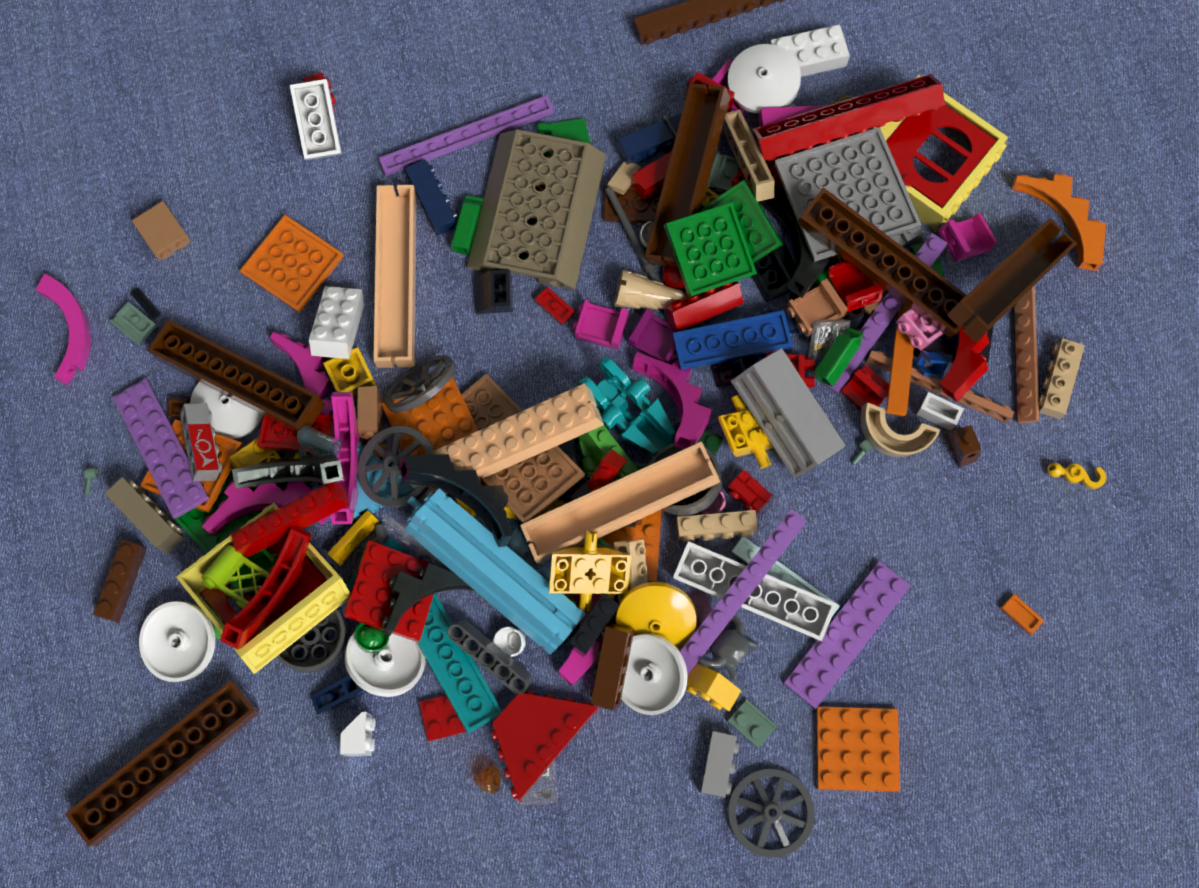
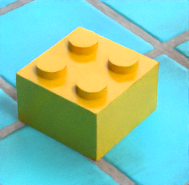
M358 347L351 351L350 359L333 358L323 363L336 392H352L353 397L358 395V387L377 386Z

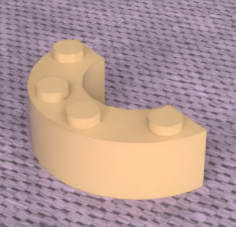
M866 403L861 409L860 422L864 436L876 450L888 456L906 457L918 453L929 447L940 432V429L921 423L915 426L913 432L909 435H900L892 431L887 425L885 419L886 409L870 403Z

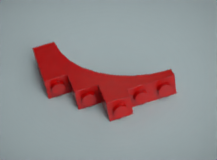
M962 326L959 329V346L955 360L949 372L939 383L943 393L956 402L989 369L986 363L987 359L980 353L990 343L987 332L975 343L963 331L964 328Z
M297 527L290 529L286 543L272 571L249 603L237 615L225 623L220 638L221 642L237 650L265 629L269 616L281 610L286 592L299 585L304 570L301 566L312 537L311 534Z

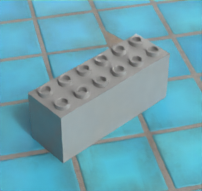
M782 348L752 365L731 381L794 479L816 467L846 446Z

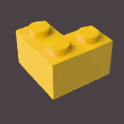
M698 663L687 676L686 691L694 696L698 693L700 698L707 702L711 701L710 705L719 711L721 708L730 711L741 692L739 688L720 673Z

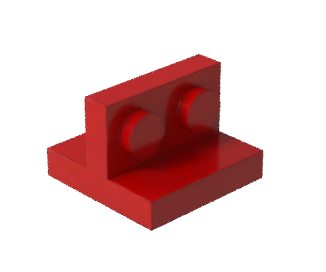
M866 364L853 375L850 382L840 393L860 410L866 403L879 407L888 398L889 383Z

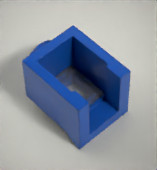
M921 350L914 367L923 376L941 378L949 361L941 353Z

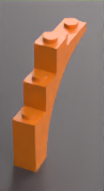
M1054 174L1052 179L1048 180L1047 178L1017 175L1012 183L1011 190L1031 195L1050 206L1063 219L1074 241L1077 242L1078 268L1097 271L1103 263L1106 223H1102L1099 220H1088L1089 200L1082 197H1071L1073 177L1065 174Z

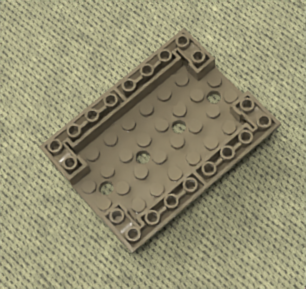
M518 129L501 133L467 269L485 273L493 270L509 269L511 273L538 278L540 284L575 290L606 154L585 142ZM546 151L553 152V156L550 158L544 157L543 154ZM539 184H542L546 187L543 191H537L535 189V187ZM530 218H535L537 223L529 225L527 221ZM527 252L529 257L526 260H522L519 258V254Z

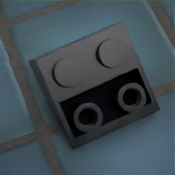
M509 269L493 270L475 277L476 314L513 312V285Z

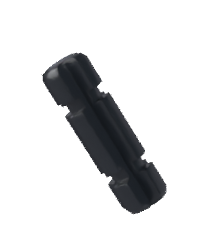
M135 288L131 292L133 298L152 319L160 316V312L139 288Z

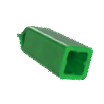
M466 195L463 200L451 242L453 252L470 255L483 198Z
M852 328L840 332L814 370V376L820 382L833 387L860 348L864 333Z

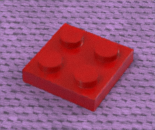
M446 695L419 702L428 742L466 732Z

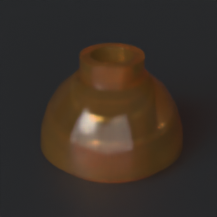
M496 765L485 767L480 773L475 775V784L480 786L486 793H497L501 785L500 770Z

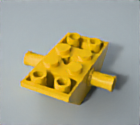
M736 395L732 397L731 401L737 413L718 417L732 453L736 457L754 454L760 469L770 466L771 462L766 450L773 448V445L751 411L747 408L741 396Z
M585 531L584 548L567 547L552 553L548 592L580 593L578 609L580 608L582 611H585V608H587L586 611H591L592 594H626L628 592L631 554L608 548H596L598 532L591 531L590 533V531Z

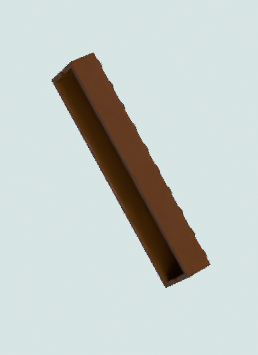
M689 84L644 256L651 265L663 267L668 265L670 268L679 269L664 224L701 212L730 99L725 86L709 85L707 88L704 84Z
M1049 218L966 295L947 316L956 325L962 326L967 336L976 343L1077 242L1064 232L1051 244L1050 241L1062 228Z

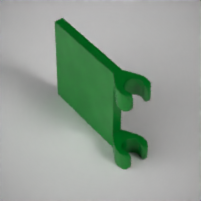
M584 118L552 124L540 123L537 126L538 134L545 135L551 132V135L554 137L585 142L591 145ZM546 151L544 153V157H546L549 154L553 156V152Z

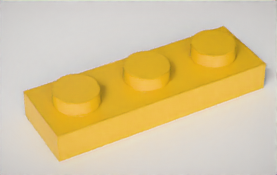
M367 510L327 554L341 566L355 551V548L375 529V525H378L380 522Z

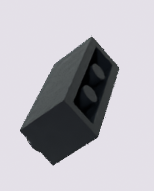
M603 593L567 646L584 657L620 605Z

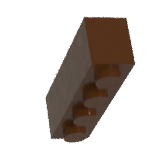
M125 540L120 541L93 615L120 623L145 556L146 548Z
M614 623L609 624L603 629L601 634L603 643L597 655L599 664L594 671L595 684L590 691V697H592L591 704L610 710H615L620 706L635 629Z

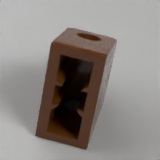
M971 425L945 434L958 467L978 460L982 449Z

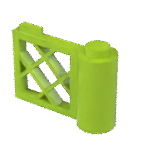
M228 545L201 577L203 579L202 583L207 588L221 590L237 601L236 605L243 609L249 603V601L244 599L243 593L255 591L256 594L261 586H256L255 578L262 576L267 578L270 573L242 556L241 553L236 552L234 547ZM245 564L251 568L252 574L240 575L239 569ZM253 578L254 587L242 588V579ZM238 580L239 589L230 590L226 587L229 581Z

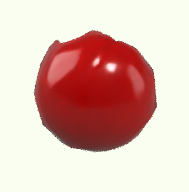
M667 266L662 276L665 286L683 290L685 286L679 269Z

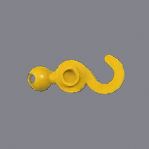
M1054 462L1049 464L1047 472L1051 477L1064 475L1067 482L1076 484L1082 481L1083 485L1089 489H1098L1106 481V473L1101 467H1097L1094 470L1098 477L1097 482L1091 481L1085 469L1079 464H1070L1063 468L1061 464Z

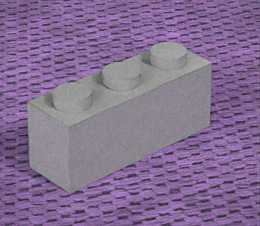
M715 731L711 732L700 793L725 798L726 794L730 795L732 782L728 781L730 774H734L736 762L732 760L733 754L738 753L739 742L736 741L737 736Z

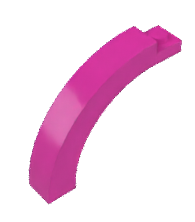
M44 274L36 291L42 297L53 301L61 308L68 324V348L54 376L60 383L68 386L75 376V370L83 372L87 363L91 346L90 325L83 307L74 295L60 282Z

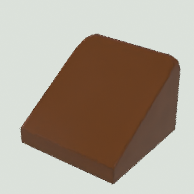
M179 395L169 397L168 417L180 418L183 405L190 404L191 397Z

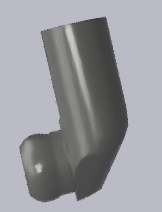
M384 524L375 525L376 536L371 541L383 545L386 542Z

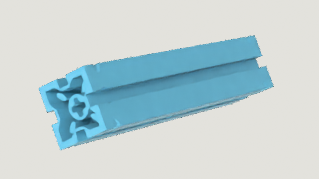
M440 488L435 493L430 492L424 499L423 504L413 496L407 501L415 509L406 521L408 526L405 531L409 535L414 536L416 541L535 643L542 646L549 655L564 642L586 614L580 608L578 609L564 594L549 593V582L509 547H498L493 534L454 500L447 497Z

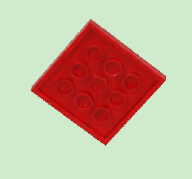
M369 540L366 543L343 616L384 630V627L381 626L385 616H389L391 609L388 607L393 596L389 595L391 588L388 585L392 576L396 577L401 571L417 578L421 568H425L429 562ZM434 594L418 601L409 608L400 618L392 634L419 642Z

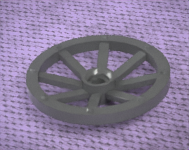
M439 355L422 361L399 377L385 396V405L391 412L400 413L426 402L450 381L456 370L455 362L448 355ZM437 365L429 378V368ZM422 372L421 379L416 382L411 381L412 378ZM404 385L413 389L398 393ZM404 398V399H402V400H400V401L394 403V400H395V399Z
M407 426L389 427L373 436L364 447L358 463V478L365 494L374 502L386 507L409 505L407 501L412 496L416 500L419 499L427 491L428 486L410 484L415 490L407 496L399 498L397 476L400 475L398 467L403 457L410 455L421 444L425 449L426 455H435L430 441L422 433ZM401 434L415 437L416 440L398 455ZM394 436L391 455H388L379 444L386 438ZM375 449L382 456L384 462L368 465L370 456ZM385 469L371 488L367 472ZM390 475L392 499H385L377 495V493Z
M763 769L747 775L738 783L730 797L728 818L733 834L746 849L760 856L781 857L796 851L808 839L814 824L815 811L810 793L799 779L782 770ZM773 776L779 778L772 802H770L759 780L761 777ZM786 780L795 786L801 795L778 805ZM752 781L764 806L739 797L743 789ZM802 801L805 802L806 822L782 812ZM738 803L760 811L761 815L738 825L736 820V804ZM770 809L775 810V816L771 817L769 815ZM780 819L803 828L800 836L792 844L788 842L779 821ZM764 820L765 824L757 846H755L746 839L741 831ZM772 823L784 848L777 850L763 849Z

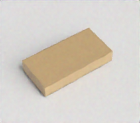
M624 161L609 181L608 187H612L613 191L624 195L631 185L632 174L641 170V166L633 163L626 165Z

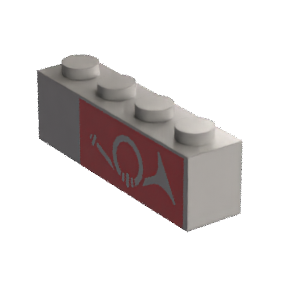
M184 404L180 412L192 482L216 481L219 473L222 471V464L218 461L217 457L219 449L214 441L215 429L211 426L212 413L208 410L207 404Z

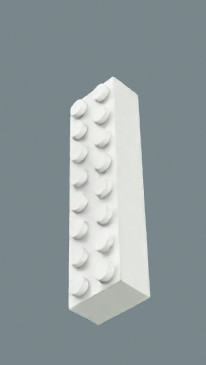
M688 541L673 578L722 598L746 568V565ZM766 574L741 607L822 641L837 604Z

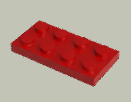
M319 414L304 437L263 416L257 446L260 449L334 455L333 415Z

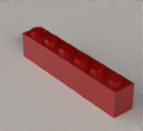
M336 482L327 483L231 533L235 551L250 557L287 538L291 528L297 527L302 530L349 506L345 488Z

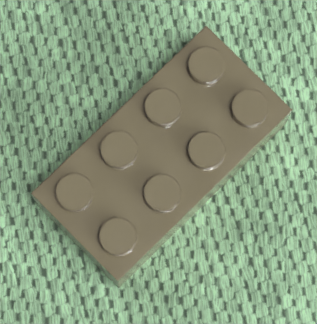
M121 477L105 492L106 496L157 549L168 555L185 539L181 535L183 531L170 520V517L163 510L157 507L156 502L148 497L138 484L131 479L127 481Z

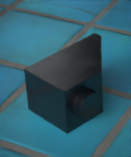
M740 357L713 369L717 387L733 385L731 381L757 363L755 357Z

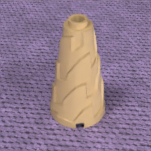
M622 269L616 289L618 296L615 295L614 306L666 310L665 306L669 305L672 301L686 298V293L665 286L663 283L647 279L646 276Z

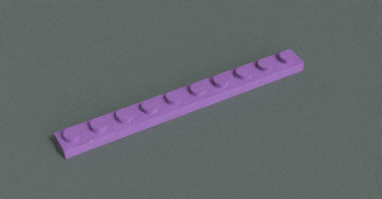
M546 95L382 156L379 160L385 175L388 176L424 159L426 161L554 114V109Z
M931 233L915 256L931 268L948 243ZM888 292L859 331L864 333L861 346L835 385L831 387L824 383L822 384L838 394L904 303Z
M791 509L680 651L685 661L687 676L698 663L699 658H702L806 524L807 520Z

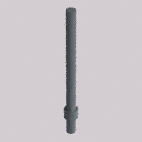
M608 187L605 191L644 265L645 273L649 274L651 280L661 283L655 272V266L645 259L646 252L612 187Z

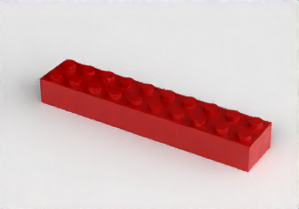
M928 74L752 129L754 139L764 160L772 161L784 154L792 155L797 150H808L817 144H828L836 138H847L852 133H863L872 127H883L885 123L891 121L899 122L904 117L918 116L927 110H938L940 106L945 105L942 83L932 74Z

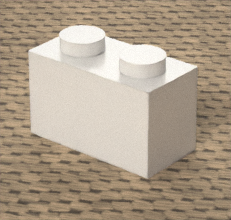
M928 392L916 415L952 431L957 425L964 408Z

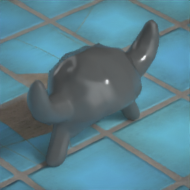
M736 615L731 619L734 629L723 630L712 643L711 652L714 659L699 658L703 666L712 670L725 666L733 681L737 679V673L734 668L742 662L750 648L758 647V643L750 641L745 637L744 624Z

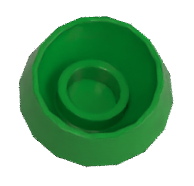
M363 623L357 625L355 629L357 646L367 653L382 650L387 646L389 637L382 634L383 630Z

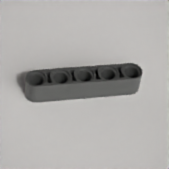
M459 619L449 627V638L511 691L520 694L531 685V674L467 620ZM456 627L462 630V634L457 631ZM472 640L477 642L478 647L472 644ZM487 653H490L493 656V659H490L487 656ZM502 666L507 667L509 672L504 671ZM517 679H521L524 685H521Z

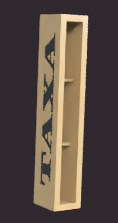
M737 110L726 113L723 132L756 200L762 201L774 198V179L741 111Z

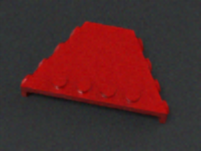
M531 691L517 694L493 722L494 729L490 730L494 742H499L500 748L497 749L500 761L505 760L507 768L503 770L507 781L510 779L512 781L513 787L510 790L514 800L518 799L519 804L523 801L522 798L593 714L596 715L599 706H595L588 701H584L583 704L576 703V700L571 698L559 700L555 696L545 694L544 697L536 696V693Z

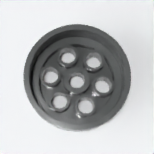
M674 443L669 444L654 455L649 465L683 449L674 446ZM705 447L720 483L667 506L662 510L674 515L692 516L703 512L714 502L721 488L722 475L718 462L709 449ZM694 499L693 503L687 504L689 500Z
M338 608L326 617L324 623L315 625L276 658L286 667L302 673H314L331 666L340 657L347 642V624ZM315 631V638L312 641H308V633ZM330 631H335V638L328 641L327 634ZM304 648L305 655L302 658H297V651ZM320 648H324V656L317 658V651Z

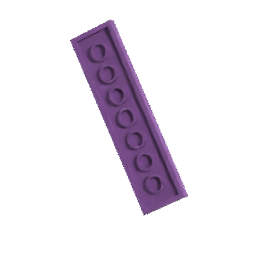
M145 378L113 396L112 398L172 517L176 519L209 500L210 498L201 481L192 482L188 456L150 382Z
M879 561L829 624L822 641L817 640L783 684L816 709L911 585Z

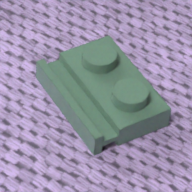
M716 153L708 181L711 188L724 193L732 188L731 180L740 169L735 157Z
M127 302L116 314V317L110 320L116 328L138 346L157 327L153 321L130 302Z
M747 699L727 721L757 749L777 728L768 717Z

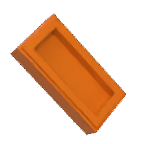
M1014 593L1000 607L1005 614L1029 635H1032L1044 621Z

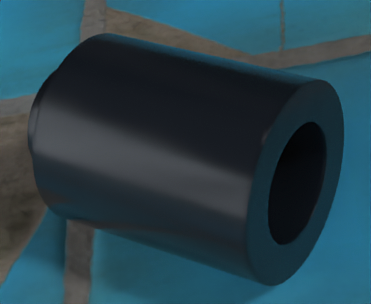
M865 307L847 312L843 316L845 320L843 326L847 329H858L865 314Z

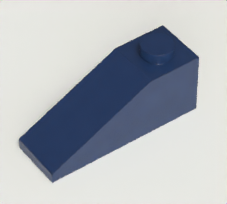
M348 675L310 697L316 713L321 714L368 692L359 687Z

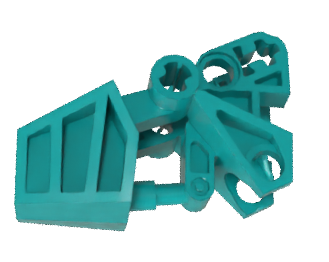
M604 356L598 362L600 371L604 374V379L598 386L587 376H584L578 382V386L585 383L591 389L604 426L611 430L617 425L622 430L619 436L624 441L653 457L662 448L674 443L675 431L659 400L656 399L650 402L645 397L651 390L650 386L640 377L636 380L628 378L609 357ZM626 395L642 410L638 417L626 410L628 408Z

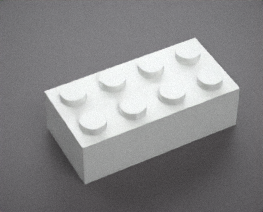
M840 25L772 39L770 41V44L782 47L794 56L800 67L801 77L846 67L850 57Z
M327 79L290 85L304 159L311 160L341 155V146Z
M325 286L309 337L311 356L350 359L364 308L362 289Z

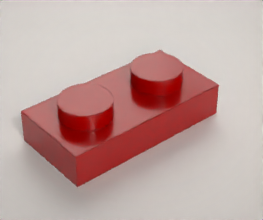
M548 286L535 298V302L561 326L575 313V310Z

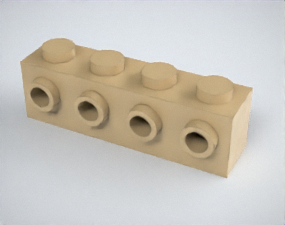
M1064 338L1058 344L1055 343L1052 350L1054 355L1053 361L1051 360L1047 367L1049 375L1048 378L1044 379L1042 385L1044 393L1039 397V413L1061 419L1066 415L1085 345Z
M755 510L677 517L676 520L678 541L683 540V542H693L695 539L709 541L716 537L730 539L739 535L741 537H751L758 530Z
M628 539L614 542V550L631 554L628 592L638 585L648 583L644 539ZM618 594L619 603L625 594Z

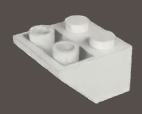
M361 712L341 732V755L347 757L372 756V751H375V739H372V731H375V718H372L371 714Z

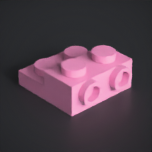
M912 309L904 313L896 321L899 331L906 333L910 338L911 345L919 348L920 351L944 334Z

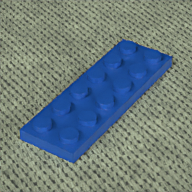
M784 310L674 332L672 334L681 371L731 361L740 357L775 352L781 348L784 350L793 347Z

